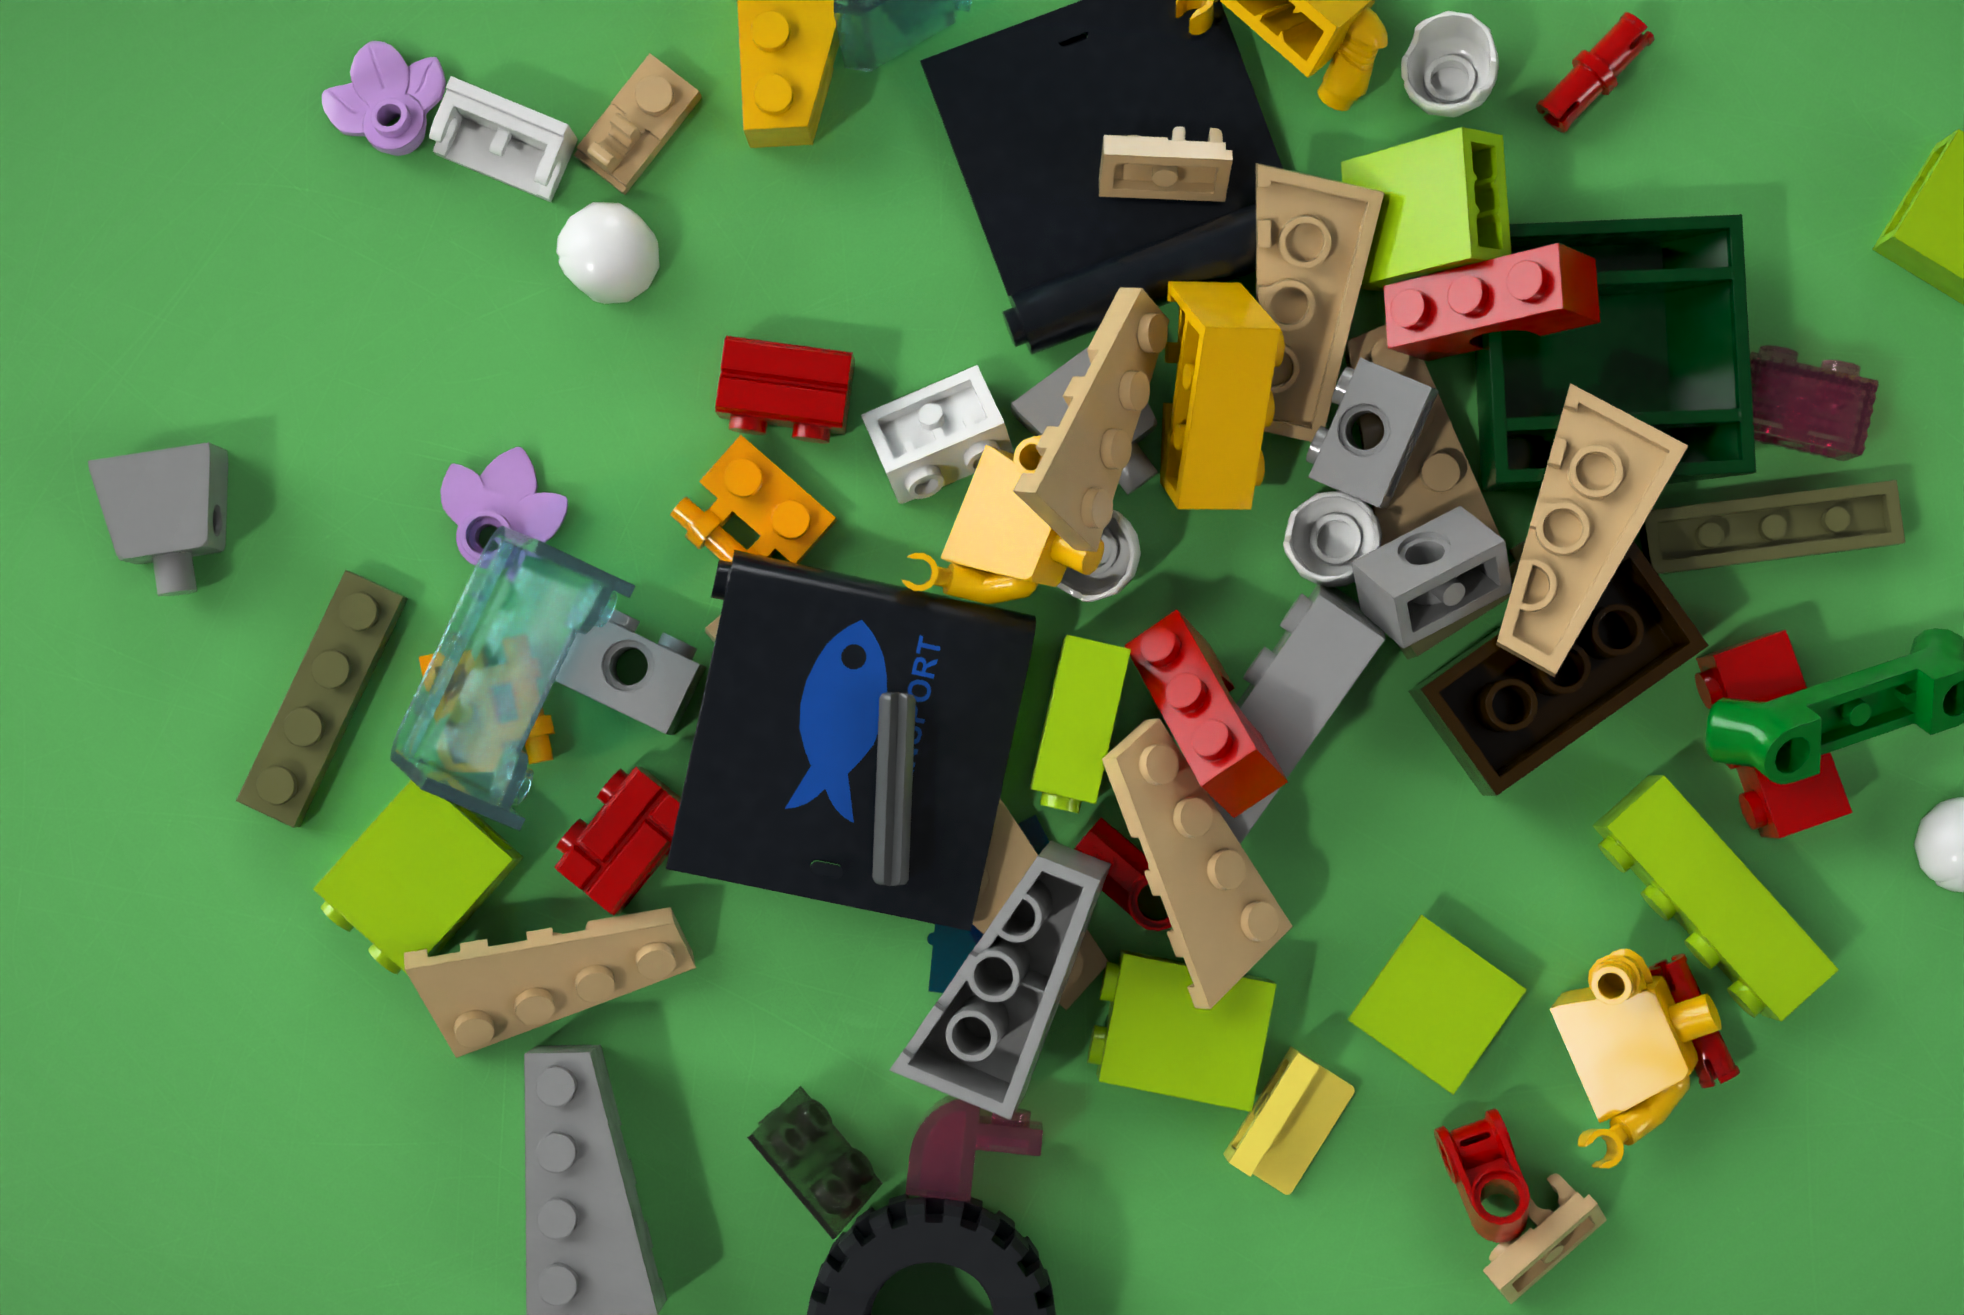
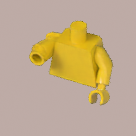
M1176 0V18L1183 16L1188 10L1197 9L1189 20V33L1192 35L1205 33L1212 26L1214 3L1218 0ZM1220 0L1307 78L1314 75L1331 60L1317 93L1324 104L1338 111L1349 110L1354 101H1357L1359 97L1366 94L1378 49H1383L1388 45L1386 28L1378 15L1371 9L1375 0Z
M1042 435L1021 441L1014 453L985 445L941 555V559L950 562L947 568L937 566L935 560L925 553L915 552L908 555L907 558L927 561L931 567V576L929 580L922 584H915L901 579L907 588L913 591H924L933 585L943 587V593L946 595L990 605L1029 597L1039 584L1057 587L1061 583L1067 567L1084 575H1090L1096 570L1104 553V542L1100 540L1097 552L1074 550L1013 492L1021 474L1034 473L1043 456H1040L1036 446Z
M1618 949L1610 955L1596 960L1589 970V987L1570 990L1560 994L1550 1008L1599 1123L1610 1119L1609 1129H1588L1583 1131L1578 1138L1579 1147L1590 1145L1597 1137H1602L1606 1142V1155L1601 1160L1596 1161L1591 1166L1593 1168L1609 1169L1616 1166L1623 1157L1624 1144L1627 1146L1633 1145L1667 1119L1690 1089L1689 1075L1693 1072L1698 1062L1697 1052L1692 1040L1722 1030L1719 1013L1708 993L1675 1004L1662 976L1652 977L1643 957L1630 949Z

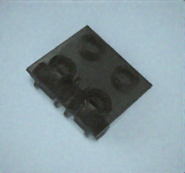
M801 1086L779 1107H775L757 1123L759 1126L747 1137L832 1239H835L882 1185L880 1179L875 1175L868 1158L848 1143L832 1124V1119L826 1108L820 1102L811 1099Z

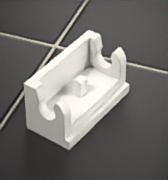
M450 76L446 86V93L434 118L429 138L436 141L433 152L444 159L552 202L578 141L570 126Z

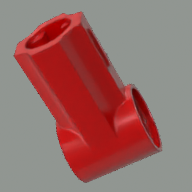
M1101 817L1076 845L1074 850L1111 864L1101 891L1126 911L1138 925L1147 930L1161 931L1172 927L1168 916L1159 920L1151 919L1140 910L1138 895L1141 889L1148 884L1144 871L1149 869L1146 856Z

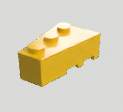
M737 0L743 130L750 148L813 145L833 75V65L850 15L849 9L852 0Z
M1168 281L1167 301L1177 302L1179 305L1178 342H1167L1165 346V362L1177 363L1173 403H1163L1160 484L1177 509L1251 510L1255 486L1262 484L1265 473V460L1261 446L1264 428L1270 427L1274 418L1275 403L1271 385L1274 367H1279L1284 357L1285 342L1283 332L1241 282Z

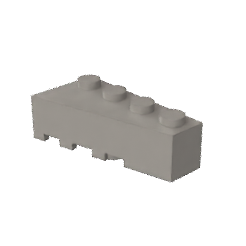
M1316 585L1309 597L1301 593L1279 625L1286 631L1272 651L1263 647L1243 677L1250 685L1237 702V706L1249 722L1261 733L1286 778L1290 775L1385 640V632L1361 612L1360 604L1336 587ZM1279 789L1235 818L1211 796L1210 798L1241 844Z
M1051 840L1037 856L889 1071L1011 1120L1027 1091L1111 864Z
M601 1045L536 1046L524 1053L526 1315H658L667 1298L662 1279L658 1275L647 1221H644L635 1187L637 1182L631 1159H628L620 1129L622 1124Z

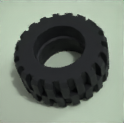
M927 1191L926 1197L910 1199L908 1193L890 1198L888 1205L878 1210L871 1207L856 1218L855 1224L847 1232L842 1231L832 1244L828 1256L820 1267L810 1296L807 1315H871L875 1298L884 1283L899 1270L921 1263L947 1264L969 1273L981 1284L987 1293L993 1309V1315H1056L1051 1281L1047 1269H1044L1039 1259V1251L1028 1236L1023 1237L1015 1229V1222L1000 1210L994 1214L983 1208L982 1200L964 1195L963 1200L945 1197L946 1191Z

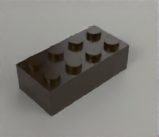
M1633 541L1555 677L1497 646L1496 643L1501 629L1499 627L1411 689L1409 693L1483 796H1497L1709 645Z

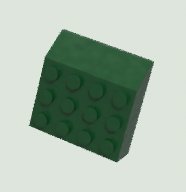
M1742 214L1509 224L1511 254L1560 243L1595 258L1601 323L1543 336L1520 330L1482 334L1483 349L1475 351L1482 491L1541 488L1570 383L1688 445L1667 484L1756 473Z

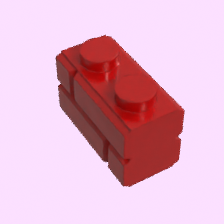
M726 336L724 339L715 412L721 419L730 420L729 430L752 435H766L768 425L793 428L792 438L812 443H829L831 433L842 435L846 433L855 369L853 352Z
M636 766L630 774L619 769L596 797L604 804L601 810L589 824L581 818L578 819L556 846V849L564 855L554 868L613 916L620 914L669 855L681 800L679 795L670 790L668 786L652 773L639 766Z

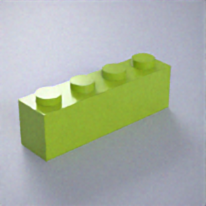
M1648 775L1592 825L1603 837L1598 847L1604 856L1622 873L1631 869L1646 885L1641 895L1647 904L1665 921H1669L1674 917L1689 933V936L1684 940L1686 947L1708 969H1712L1717 965L1733 983L1727 988L1729 995L1751 1017L1755 1018L1760 1013L1764 1017L1782 1022L1839 970L1665 775Z

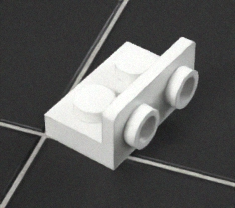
M978 365L861 414L894 494L900 504L913 499L930 497L940 491L942 487L974 474L985 445L1014 453L1004 420Z

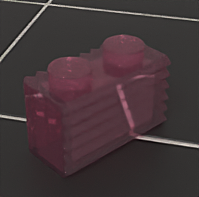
M1764 345L1760 346L1759 353H1750L1755 441L1810 453L1811 455H1819L1824 458H1833L1837 461H1848L1863 454L1865 441L1868 437L1867 430L1871 424L1870 417L1873 413V404L1876 400L1875 393L1879 386L1878 380L1860 377L1861 367L1850 362L1823 360L1821 367L1797 362L1799 353L1785 347Z

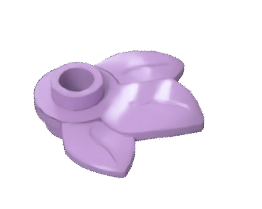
M370 41L354 56L350 70L352 83L334 86L323 91L322 105L324 112L334 127L342 134L347 136H365L370 144L380 152L395 156L406 155L416 150L424 140L427 125L426 114L444 95L446 85L445 74L437 57L424 58L407 66L401 54L392 45L381 41ZM400 117L396 124L387 126L391 120Z
M515 447L499 455L485 468L480 476L467 467L453 463L449 466L440 490L441 503L447 515L458 525L456 532L458 549L469 563L484 569L499 568L510 562L519 548L536 547L545 544L556 534L567 514V497L556 493H537L536 472L523 448ZM486 527H497L500 532L498 545L492 549H484L479 542L480 533Z

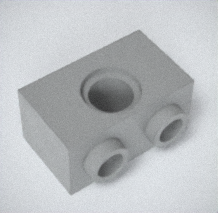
M1360 357L1356 368L1352 369L1347 366L1336 384L1332 395V402L1338 404L1339 407L1330 428L1320 426L1310 444L1306 461L1314 465L1308 478L1378 508L1387 509L1439 390ZM1368 413H1375L1383 422L1384 435L1377 446L1372 449L1363 450L1354 442L1352 429L1358 418Z
M1462 506L1456 507L1351 562L1361 612L1403 649L1511 593L1512 590L1505 540Z
M607 605L604 606L600 616L583 609L550 679L662 733L674 735L706 669V666L692 660L697 648L666 633H662L658 643L636 634L635 631L640 621ZM639 649L647 659V673L640 682L634 685H626L617 675L616 666L618 659L628 650Z

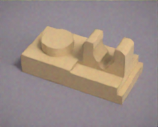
M649 53L611 101L609 107L576 147L578 150L574 156L622 194L626 195L702 96L695 87Z
M1175 127L1172 131L1171 140H1168V137L1104 135L1099 172V197L1225 202L1233 161L1232 150H1226V142H1223L1222 131L1218 128H1210L1208 142L1186 141L1185 127Z
M1554 1173L1547 1180L1559 1195L1558 1204L1560 1207L1554 1212L1551 1209H1541L1530 1198L1528 1217L1537 1227L1534 1230L1530 1228L1521 1237L1519 1236L1510 1242L1499 1243L1489 1256L1491 1263L1483 1269L1489 1280L1510 1304L1516 1301L1607 1221L1598 1203L1589 1194L1583 1198L1559 1174Z

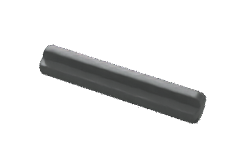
M886 692L881 694L879 698L872 878L876 884L884 886L905 885L909 880L916 699L914 695L902 692Z

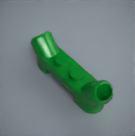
M1928 629L1914 638L1910 654L1767 702L1722 697L1711 706L1709 711L1705 739L1707 754L1716 763L1755 767L1770 781L1782 785L1820 774V759L1823 754L1896 729L1916 724L1928 734L1933 735L1964 723V639L1948 629Z

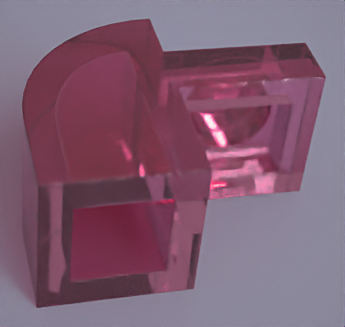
M950 1095L940 1099L923 1115L915 1130L909 1155L905 1195L970 1202L975 1151L985 1150L1040 1156L1043 1136L1042 1122L1030 1121L1031 1111L1017 1108L1013 1117L1009 1120L992 1113V1117L979 1115V1107Z

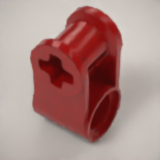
M1496 1108L1487 1110L1484 1119L1452 1130H1448L1445 1126L1435 1128L1434 1135L1441 1158L1449 1177L1457 1186L1471 1224L1476 1232L1486 1240L1496 1243L1510 1242L1519 1237L1527 1225L1530 1193L1516 1160L1509 1133ZM1502 1194L1511 1198L1517 1205V1209L1508 1216L1498 1217L1488 1213L1482 1206V1202L1491 1195Z

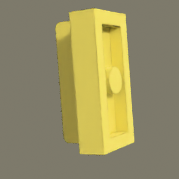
M1291 1046L1253 1105L1252 1112L1248 1113L1223 1155L1228 1163L1251 1177L1254 1174L1283 1194H1291L1354 1095V1087Z

